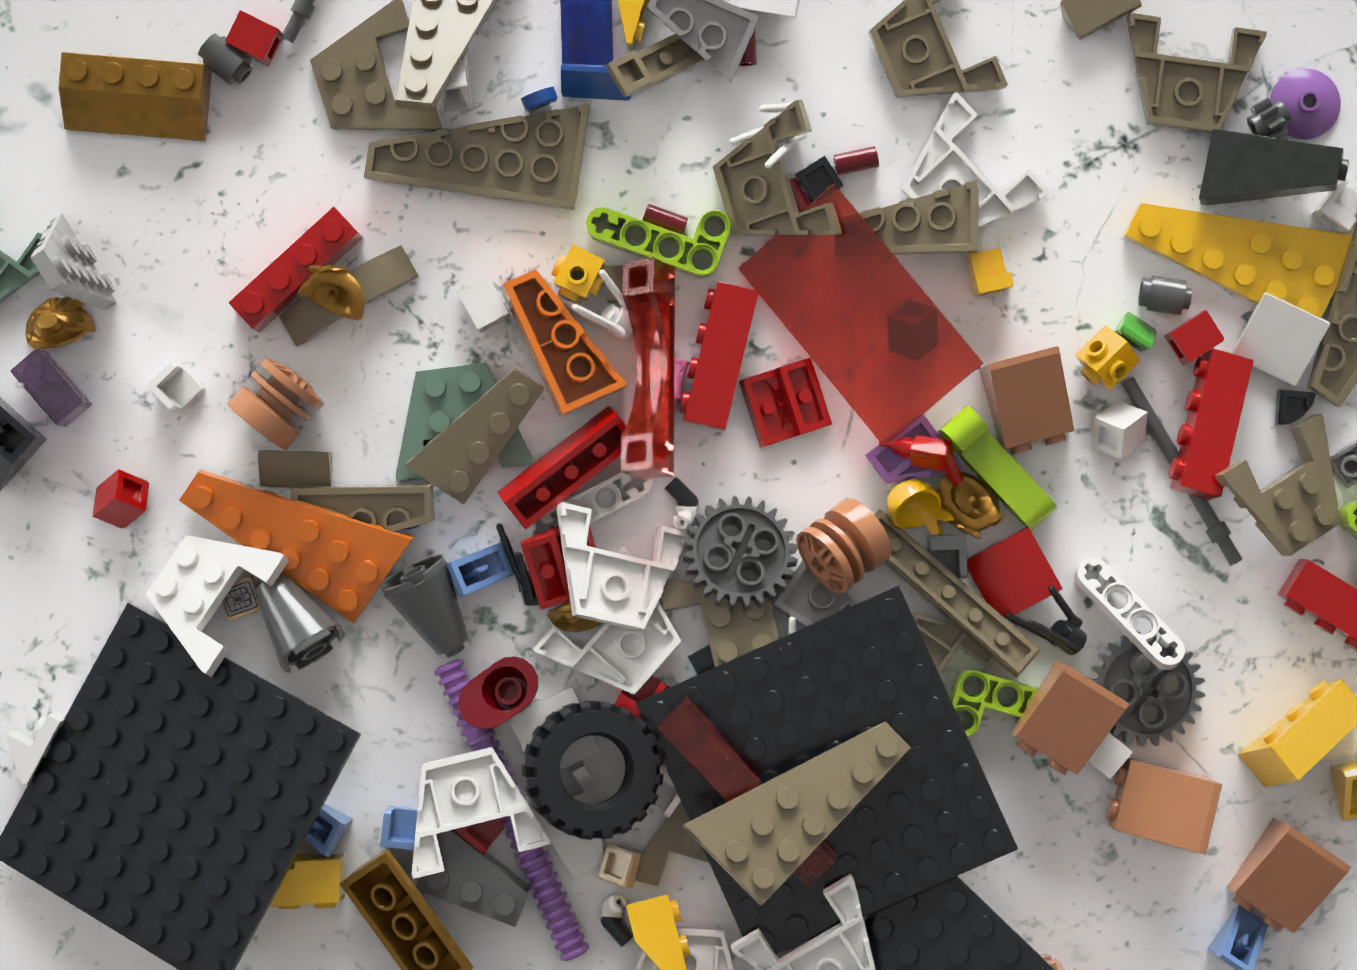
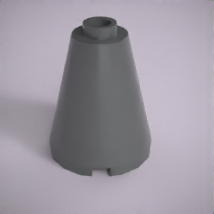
M435 555L413 564L414 569L405 574L403 571L399 572L381 587V590L384 593V597L437 655L445 654L446 657H451L465 648L463 643L468 639L453 581L446 565L448 563L442 555Z
M281 572L272 586L258 579V586L254 592L280 666L286 673L291 672L290 666L296 665L300 670L333 650L330 643L336 637L340 642L343 640L345 632L342 627L284 572Z

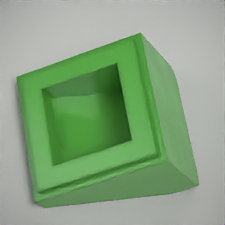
M1130 312L1124 315L1114 331L1140 352L1151 348L1156 335L1155 328Z

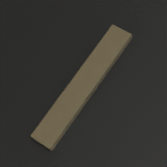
M879 509L874 515L883 525L892 547L891 557L884 563L1017 678L1041 649L907 532L895 526L891 519Z

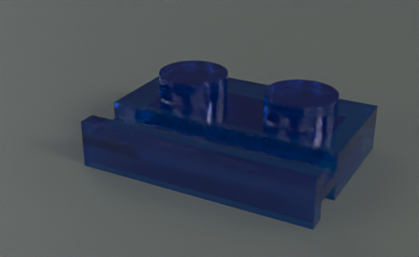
M560 0L562 65L606 66L609 62L614 61L612 0Z

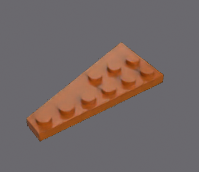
M200 470L179 499L180 502L241 545L278 552L286 556L289 562L282 572L352 623L358 619L415 537L405 533L399 534L386 530L380 525L375 526L372 523L367 524L351 519L348 515L325 510V508L300 500L294 501L278 496V493L243 485L242 482L211 472Z

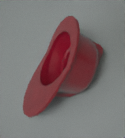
M516 656L504 657L474 677L462 689L459 697V710L463 719L471 726L480 729H492L504 724L515 715L524 711L535 698L538 690V675L534 667L525 659Z

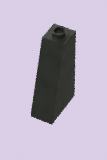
M1213 128L1199 200L1202 205H1216L1337 190L1338 180H1346L1349 160L1343 159L1344 151L1343 148Z

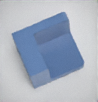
M389 806L384 811L380 847L414 850L417 809Z

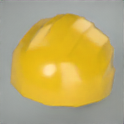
M919 478L899 483L887 497L886 508L889 518L899 528L911 529L926 525L931 535L942 536L943 529L939 520L944 522L954 521L953 515L941 506V498L934 487Z

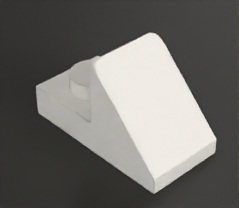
M58 712L49 714L46 718L42 716L32 731V735L35 737L34 740L15 730L6 733L7 742L20 782L26 785L32 782L33 775L42 758H45L54 736L59 727L65 722V716Z

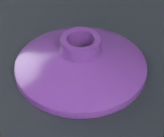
M1297 69L1287 73L1276 83L1270 96L1271 103L1280 100L1288 109L1292 123L1286 126L1289 132L1287 135L1297 139H1312L1326 133L1335 124L1340 113L1341 99L1336 85L1327 75L1314 69ZM1304 96L1313 98L1314 105L1312 108L1304 105Z

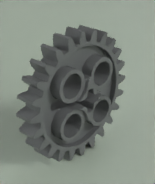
M733 496L731 506H727L721 498L718 500L717 510L710 505L705 507L707 518L696 514L694 520L698 527L688 526L687 534L691 538L684 539L683 547L690 551L683 554L682 561L693 564L686 568L685 573L686 575H697L692 585L694 588L701 585L705 586L703 598L710 596L712 593L717 595L715 599L716 606L723 599H727L729 610H733L736 601H741L744 611H747L750 601L753 600L760 608L763 605L764 595L773 602L776 598L774 588L784 592L787 584L783 579L792 580L794 572L788 567H796L798 559L791 556V554L796 553L798 547L797 544L788 542L793 539L795 532L783 531L788 520L785 518L776 521L775 516L778 509L774 508L766 513L764 511L765 501L763 500L757 507H753L751 497L748 496L745 504L740 505L738 498ZM734 525L739 529L740 534L729 536L724 533L722 527ZM753 526L755 530L748 542L745 554L742 555L733 578L727 580L726 574L733 563L735 553L739 550L748 527ZM765 539L770 542L772 549L768 551L760 550L755 545V541ZM712 555L721 556L726 564L722 567H715L709 563L708 557ZM752 570L757 574L758 580L754 582L746 581L742 578L740 572Z
M1120 636L1121 647L1109 643L1108 647L1112 654L1110 656L1098 654V657L1104 664L1102 667H1091L1095 673L1099 674L1098 679H1092V681L1113 694L1118 684L1126 683L1129 687V696L1125 701L1130 703L1110 733L1116 737L1124 731L1123 741L1126 743H1130L1133 737L1136 736L1137 745L1144 747L1147 737H1149L1152 745L1159 746L1161 735L1168 742L1173 741L1171 732L1173 730L1184 735L1185 730L1182 723L1184 721L1191 724L1195 723V720L1189 714L1191 710L1202 711V708L1194 703L1195 698L1205 697V693L1196 690V685L1205 682V679L1194 677L1193 674L1201 666L1197 663H1188L1193 653L1186 651L1177 667L1163 670L1153 679L1159 668L1150 661L1149 669L1144 673H1138L1134 664L1136 658L1143 653L1126 636ZM1155 636L1148 644L1152 646L1155 641L1157 642V637ZM1157 642L1162 647L1160 655L1163 658L1166 656L1173 658L1174 648L1171 646L1164 648ZM1175 675L1179 681L1178 689L1172 694H1167L1163 688V683L1168 676ZM1142 682L1150 683L1149 687L1153 690L1151 695L1143 694V689L1140 688ZM1139 698V701L1137 702L1133 713L1131 715H1128V708L1132 706ZM1155 704L1158 709V716L1153 722L1146 723L1142 716L1143 710L1147 705Z

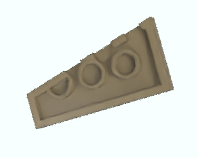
M973 180L966 182L964 185L938 190L926 196L906 199L887 207H878L839 218L838 221L842 234L836 235V255L843 257L979 253V181Z
M514 367L468 410L460 414L444 431L428 442V445L420 452L411 457L405 463V466L464 505L539 398L544 387Z
M433 484L299 486L291 488V500H300L325 508V510L345 514L351 519L367 524L372 523L375 526L380 525L384 529L393 532L435 520Z

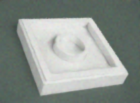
M1264 292L1231 354L1254 360L1253 367L1296 387L1327 332L1330 323L1270 293Z
M573 686L529 705L524 711L509 719L524 752L526 745L530 744L533 738L532 733L537 726H541L546 721L548 715L553 711L557 712L563 709L565 705L580 703ZM586 736L573 742L562 756L560 770L601 752L602 750L596 737Z

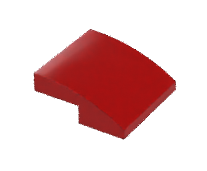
M811 357L739 381L760 448L832 425Z
M559 526L520 542L540 609L543 610L570 601ZM589 526L587 546L596 548Z
M1025 527L967 558V569L984 600L1004 618L1006 613L1015 615L1051 596V593L1048 591L1050 585H1053L1057 591L1063 589L1029 527Z

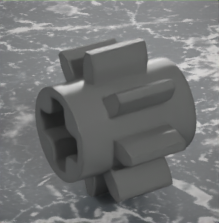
M1267 97L1250 108L1253 115L1247 118V124L1253 135L1282 138L1289 134L1286 126L1292 123V118L1288 109L1280 100L1271 103Z

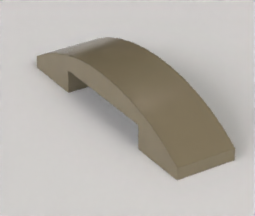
M673 34L639 52L634 50L609 62L605 67L622 95L626 97L660 84L693 67L704 59L679 36Z
M401 245L349 271L360 284L364 296V306L385 293L389 294L419 277ZM307 297L279 315L297 347L327 330L328 326L344 318L329 312Z

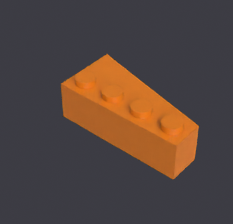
M536 269L503 283L501 288L503 295L560 418L621 391L628 385L611 366L601 350L587 336L586 331L578 321L576 322Z

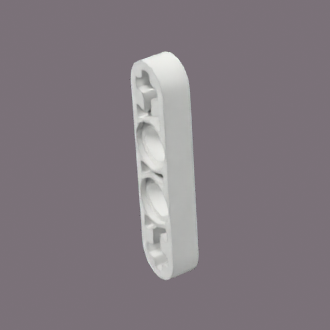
M633 466L563 503L578 504L592 509L590 524L647 495L653 487L652 474L642 466ZM633 472H637L639 476L645 474L648 479L643 483L645 489L641 492L636 488L626 491L630 498L623 501L621 491L614 484V481L621 479L623 486L632 480L630 474ZM602 488H610L616 494V502L610 508H602L596 502V494ZM557 506L527 528L529 538L534 536V531L538 529L536 524L538 521L542 520L544 524L555 521L551 514L557 511Z
M1095 557L1083 560L1075 574V580L1079 588L1155 666L1163 670L1177 667L1185 654V647L1181 639L1104 561ZM1086 569L1090 572L1095 569L1099 571L1098 581L1094 578L1088 581L1085 578ZM1107 581H1109L1111 584L1105 588L1102 594H1099L1098 591L1101 586H1105ZM1113 592L1121 593L1126 598L1127 605L1122 609L1113 608L1109 605L1107 596ZM1137 618L1147 619L1152 626L1151 632L1145 635L1138 634L1133 629V620ZM1157 632L1161 634L1158 642L1164 648L1170 646L1174 648L1173 658L1171 656L1163 658L1160 655L1162 647L1156 641L1152 646L1148 644V642L1153 640Z

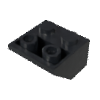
M1 397L0 491L47 440L46 437Z

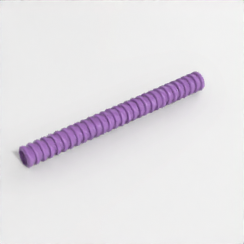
M458 658L437 667L434 674L435 676L439 675L441 679L438 681L439 686L443 685L445 688L443 695H448L450 699L447 702L448 706H453L454 708L452 715L458 717L459 721L456 724L458 727H462L461 735L462 737L466 736L468 740L465 742L466 747L470 746L472 751L492 747L510 777L513 776L512 770L508 771L506 767L509 765L508 760L504 761L502 758L505 754L504 751H499L498 745H500L499 740H494L495 731L471 726L461 715L459 697L462 689L472 680H468L466 675L469 672L462 667V664H464L463 659L459 660ZM510 816L502 817L503 822L501 826L507 829L508 832L505 835L507 838H511L512 843H510V846L517 851L514 854L515 858H520L521 863L519 867L520 869H525L526 873L523 876L525 879H529L528 887L535 892L532 895L533 899H538L537 908L538 910H543L544 913L541 917L543 920L548 921L546 928L547 930H552L550 937L552 940H556L555 948L562 953L559 956L560 960L569 961L583 955L590 946L588 943H584L585 935L578 930L581 927L580 923H575L574 921L576 918L575 912H570L569 910L572 905L570 902H566L567 894L560 889L563 885L561 882H557L558 874L551 869L554 864L547 860L549 857L548 851L544 852V846L518 852Z

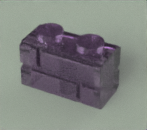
M39 348L33 350L10 371L20 383L24 384L23 387L56 426L67 427L92 405L90 400L46 350Z

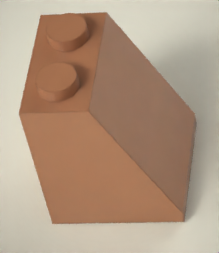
M1058 346L990 363L979 368L998 441L1004 449L1010 448L1012 455L1032 450L1031 442L1044 439L1046 446L1066 441L1065 433L1074 431Z
M1055 661L1011 734L1019 739L1016 743L1017 747L1032 756H1035L1037 751L1049 757L1046 764L1064 776L1068 770L1078 775L1130 703L1070 666Z
M1128 758L1114 775V785L1118 786L1115 799L1110 798L1107 804L1105 818L1109 820L1108 826L1116 831L1206 855L1222 784L1207 776Z
M1273 818L1227 886V889L1236 894L1232 901L1249 912L1254 907L1263 912L1265 916L1262 921L1278 932H1281L1283 927H1285L1292 933H1295L1351 869V866L1293 827Z

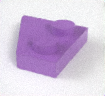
M921 413L887 438L885 442L892 443L894 440H901L903 437L915 438L916 435L937 439L942 438L925 415ZM878 445L865 455L885 484L945 474V471L912 466L911 459L900 458L899 454L894 453L889 447ZM954 456V459H955V461H956V463H957L959 469L961 470L963 467L961 466V464L958 462V460H957L956 457Z

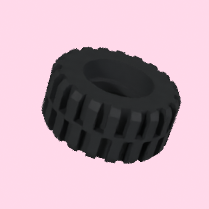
M583 701L565 705L563 709L557 712L553 711L546 717V721L541 726L536 727L532 733L533 738L530 744L526 745L524 752L526 760L525 765H522V776H525L526 785L524 787L527 796L531 798L534 809L546 822L570 836L573 835L587 840H592V838L604 840L613 838V835L617 833L624 834L632 829L631 825L635 822L643 821L648 815L647 809L651 804L655 805L659 795H656L658 785L663 784L664 774H660V764L664 763L662 753H659L656 744L658 741L654 733L648 731L646 728L647 724L640 717L634 716L630 713V710L622 706L600 701ZM586 736H601L609 739L619 748L625 761V775L619 790L608 800L594 804L583 803L570 796L561 782L559 771L560 762L566 749L576 740Z

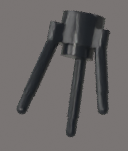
M498 523L496 529L516 577L523 603L527 606L539 605L522 553L516 551L514 554L503 525Z
M1053 585L1048 587V591L1068 618L1066 621L1058 620L1049 629L1033 619L1027 622L1011 613L1005 614L1007 620L1047 640L1067 655L1077 654L1086 643L1087 634L1080 629L1083 621L1072 612Z

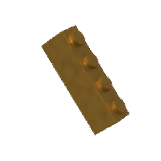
M61 52L58 89L64 129L206 142L212 71L200 63Z
M390 850L382 851L340 883V886L401 970H472L474 968Z

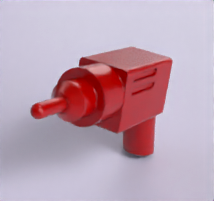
M916 435L915 438L903 437L901 440L896 439L892 443L879 442L880 446L891 448L894 453L899 454L900 458L911 459L912 466L945 471L951 484L958 485L964 481L963 475L954 459L952 441Z

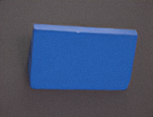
M561 65V94L563 97L625 101L631 99L632 95L626 97L622 95L605 66Z

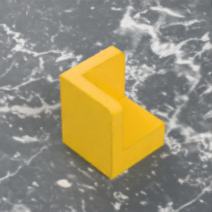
M1000 248L979 253H968L966 255L975 297L1008 290L1014 286L1011 272L1006 273Z

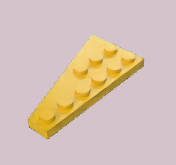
M1141 203L1138 205L1123 237L1257 305L1264 292H1267L1321 318L1337 288L1352 235Z

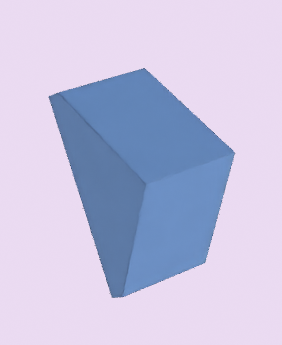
M501 542L446 564L460 597L514 575Z
M324 804L305 840L323 855L330 857L337 850L353 818Z
M1238 905L1216 935L1208 950L1235 970H1254L1268 924Z

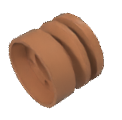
M265 356L260 364L271 376L267 379L255 370L251 374L255 382L261 387L260 390L255 392L250 388L241 386L227 404L256 431L280 448L288 450L301 433L297 425L291 420L293 416L297 415L302 419L311 421L313 419L312 414L302 405L307 402L315 409L320 410L325 403L317 396L312 386L295 371Z
M851 498L842 500L825 513L824 519L816 520L810 527L797 534L796 539L799 554L812 575L823 586L838 594H842L853 587V584L863 579L865 572L869 573L888 560L892 553L891 542L883 525L865 505Z

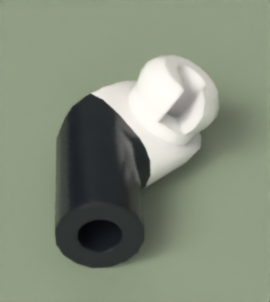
M676 476L664 489L677 501L676 513L673 519L674 525L680 530H687L688 526H694L696 523L694 519L696 514H698L699 500Z
M613 893L608 895L603 901L600 922L619 946L622 947L634 935L622 922L627 900L622 894Z

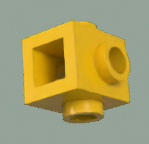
M572 244L566 258L560 255L551 275L556 277L554 280L555 286L560 288L558 294L571 299L575 303H577L579 298L587 301L590 294L597 296L604 282L599 275V271L603 270L606 264L605 260ZM579 271L584 273V277L581 280L576 281L572 279L574 273Z
M1106 325L1075 354L1083 366L1080 373L1092 385L1095 386L1099 382L1109 391L1123 380L1140 362L1128 341Z

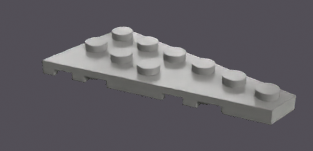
M63 214L50 220V224L46 227L47 230L44 231L40 242L37 244L38 248L34 250L30 257L49 289L103 310L116 304L117 302L112 296V293L116 292L106 274L100 275L95 268L94 263L97 262V258L86 243L82 245Z

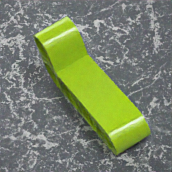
M604 207L595 208L589 213L586 220L588 233L593 240L701 279L708 278L715 273L728 240L731 226L727 215L719 210H711L702 215L693 239ZM603 217H607L608 224L619 229V222H623L624 225L620 230V240H614L616 233L609 229H604L602 234L597 233V227L593 223L595 221L601 222ZM717 219L723 223L725 230L720 236H710L704 229L706 222ZM637 228L644 231L646 234L644 243L639 246L628 244L626 235L631 229ZM671 240L677 243L679 252L675 257L665 258L660 254L659 247L664 241ZM704 252L711 256L713 263L710 268L706 270L695 268L692 259L697 253Z
M968 405L962 407L937 433L943 440L952 441L953 451L995 493L996 497L1024 527H1029L1032 532L1057 508V505L987 431L989 427L984 420Z
M965 669L956 676L950 699L956 712L967 710L970 713L971 721L964 728L968 737L977 731L985 707L1021 717L1038 688L976 669ZM977 676L981 682L980 690L974 695H967L964 692L963 683L968 677ZM1011 686L1015 693L1013 701L1008 705H1001L997 698L999 690L1003 687Z

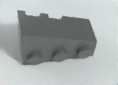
M454 830L438 833L437 839L445 871L419 877L416 888L424 893L516 927L530 891L528 884L487 852L484 855L481 854Z

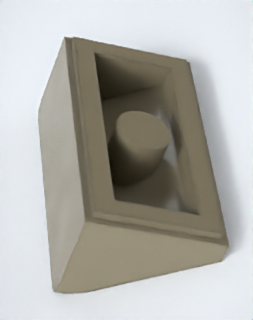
M1062 0L1060 2L1062 17L1079 40L1142 7L1140 0Z
M258 450L260 486H331L332 452Z

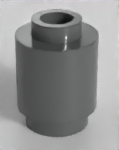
M214 33L207 38L199 49L198 56L203 59V64L229 85L235 82L243 83L252 72L253 67L250 66L252 58L247 53L227 44L225 36L220 37Z
M1153 275L1151 279L1142 278L1138 306L1146 307L1147 311L1181 315L1183 309H1189L1192 288H1186V280Z

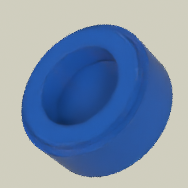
M554 86L530 93L522 97L521 101L524 110L529 112L556 102L558 97Z

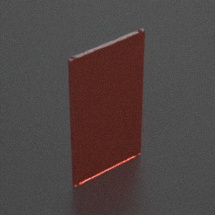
M832 184L803 211L826 203H833L842 234L775 235L746 262H743L738 269L753 288L759 291L758 294L885 447L890 445L898 435L970 374L980 369L984 362L835 184Z

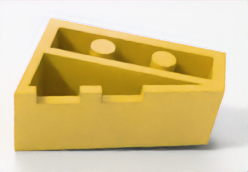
M1343 680L1331 683L1326 681L1318 683L1308 692L1310 696L1292 707L1281 720L1238 754L1264 787L1300 780L1357 725V698Z
M344 854L331 855L330 857L325 855H296L269 907L278 906L279 909L300 908V905L314 904V908L318 909L334 908L335 903L341 902L345 897V891L340 886V883L345 880Z

